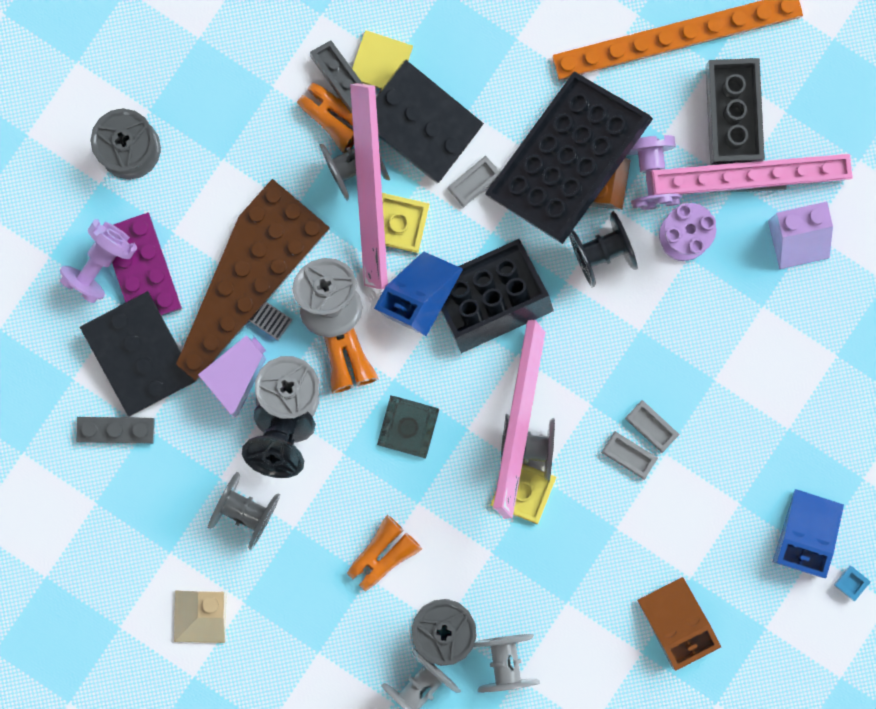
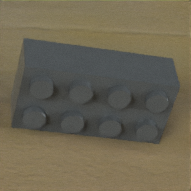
M760 58L708 60L705 65L710 165L764 161Z

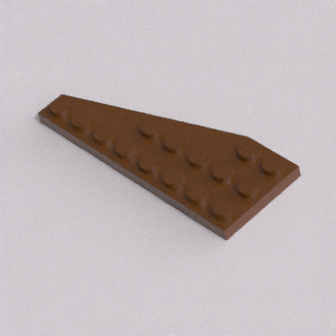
M274 179L269 181L239 215L176 363L195 382L200 378L198 374L218 358L330 230L327 224Z

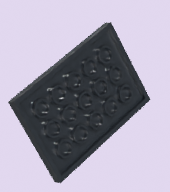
M574 71L488 188L485 195L563 244L647 129L653 118L648 113Z

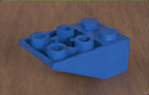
M423 251L386 285L374 309L388 319L427 336L463 269Z
M794 489L772 562L826 579L835 551L844 504Z

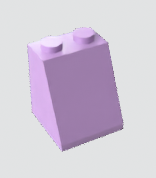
M827 201L777 212L768 220L779 270L830 258L833 223Z
M246 335L198 374L230 415L234 417L240 413L257 375L266 361V357L263 355L266 349L255 337L250 339Z

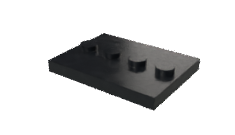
M406 59L400 64L376 96L378 137L436 184L440 183L484 124Z
M149 291L79 327L128 417L195 382L176 365L181 350Z

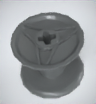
M125 108L110 110L98 119L92 129L90 142L93 154L108 172L118 178L127 180L141 178L151 172L159 161L161 153L160 138L147 119L135 110Z
M319 144L335 182L345 200L348 201L349 193L344 181L356 176L355 148L351 150L349 147L346 149V153L332 159L326 146ZM380 156L381 175L385 180L389 181L390 177Z
M507 413L505 414L502 435L501 461L510 417ZM555 417L549 420L547 436L531 435V431H528L523 457L524 463L527 464L529 460L545 462L544 477L547 481H550Z
M236 472L217 503L207 528H214L222 515L236 521L235 525L239 526L242 524L254 530L248 545L249 550L252 551L264 532L281 494H275L265 508L254 502L253 497L249 496V498H246L235 492L240 480V473Z
M450 599L433 600L424 605L416 614L412 625L413 644L418 653L428 662L440 666L453 665L465 659L473 649L477 637L476 623L469 610L459 602ZM442 625H446L447 629L451 631V634H447L446 638H441L440 633H436L437 630L442 629Z

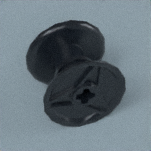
M612 211L609 216L613 232L604 236L595 235L596 239L582 244L574 230L569 235L575 256L591 288L596 285L592 268L602 263H607L608 265L614 258L623 255L631 269H638L632 245L615 211Z
M259 404L254 409L253 419L257 427L264 434L263 436L250 438L242 446L241 455L245 463L254 471L272 478H291L297 476L303 470L305 460L301 451L294 443L307 440L315 432L316 423L313 416L307 411L296 418L281 419L269 414Z

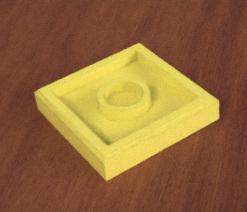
M365 30L352 69L363 84L373 85L375 88L382 89L405 59L409 61L413 45Z
M382 193L385 246L418 254L430 203Z
M522 463L513 515L538 524L557 477L551 475L550 481H547L544 477V471ZM495 494L490 504V506L492 507L494 504Z

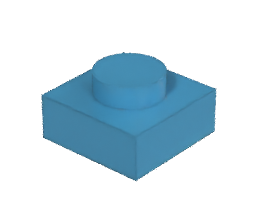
M849 565L835 582L834 586L855 602L871 581L853 566Z

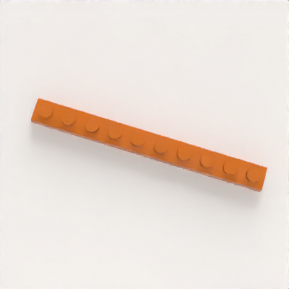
M761 0L552 55L558 80L560 81L568 79L574 71L580 75L802 18L803 12L799 0Z

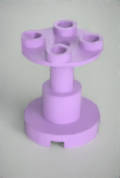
M664 135V140H660L657 136L641 137L628 153V155H638L640 172L646 174L648 196L631 201L633 208L650 210L657 208L656 204H665L666 206L681 204V194L652 195L650 171L666 169L664 152L676 148L675 136Z
M684 203L673 209L663 221L659 230V241L665 254L674 260L682 262L693 260L702 255L711 246L716 237V219L708 209L696 203Z
M99 219L93 220L87 230L95 242L87 252L90 259L80 271L71 266H62L60 269V274L62 275L60 282L69 289L74 288L82 293V297L91 303H95L97 299L101 300L105 296L102 287L94 280L102 267H109L116 256L130 259L137 250L135 243L129 244L127 242L130 237L126 233L106 221L103 225H100Z

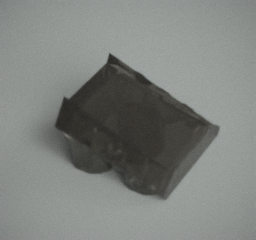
M390 395L377 445L426 459L440 409Z

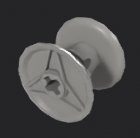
M333 258L313 260L303 266L294 278L292 290L296 302L300 305L302 323L310 332L318 336L335 337L343 335L354 328L361 318L363 304L360 295L355 290L357 283L354 272L346 263Z
M280 356L268 361L260 369L255 380L256 406L260 404L269 414L281 419L296 418L307 411L314 416L319 405V379L315 370L306 361L294 356Z
M534 634L501 636L475 641L474 647H491L493 662L490 663V667L494 668L495 683L482 685L477 689V692L506 691L541 684L537 678L521 679L519 664L522 663V660L518 659L516 643L531 640ZM511 656L513 657L514 667L511 665Z
M413 648L412 653L424 666L414 677L410 676L408 678L410 682L399 693L386 683L381 685L386 693L403 709H420L428 699H434L433 694L442 683L455 693L461 692V689L435 664L424 659L415 648ZM428 688H431L429 692L423 697V693Z

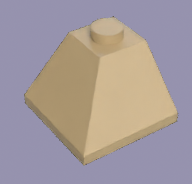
M175 590L174 642L226 643L227 591Z

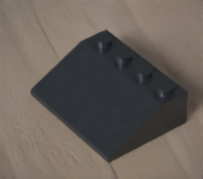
M520 239L458 266L463 270L441 309L442 315L461 354L527 324L528 320H536L554 312L550 296Z

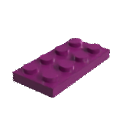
M147 212L113 224L130 237L127 241L129 244L135 243L137 246V250L130 259L116 256L112 262L125 302L149 291L162 316L181 310L182 306L150 213Z

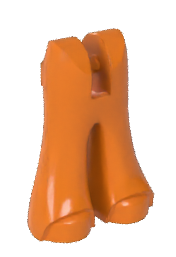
M312 82L307 90L322 102L320 106L305 95H302L297 103L304 112L324 128L340 151L346 153V149L349 147L351 149L354 145V132L331 115L329 111L339 115L353 127L352 113L349 112L340 98L321 85Z
M354 328L345 333L344 338L337 339L336 336L324 337L330 362L332 394L354 388L344 358V349L348 353L357 386L367 385L379 380L375 369L361 348Z
M388 514L381 522L369 545L352 563L346 573L352 579H355L368 566L372 571L366 574L364 580L359 584L364 591L375 586L394 567L423 549L412 536L405 533L383 558L377 560L383 550L404 531Z

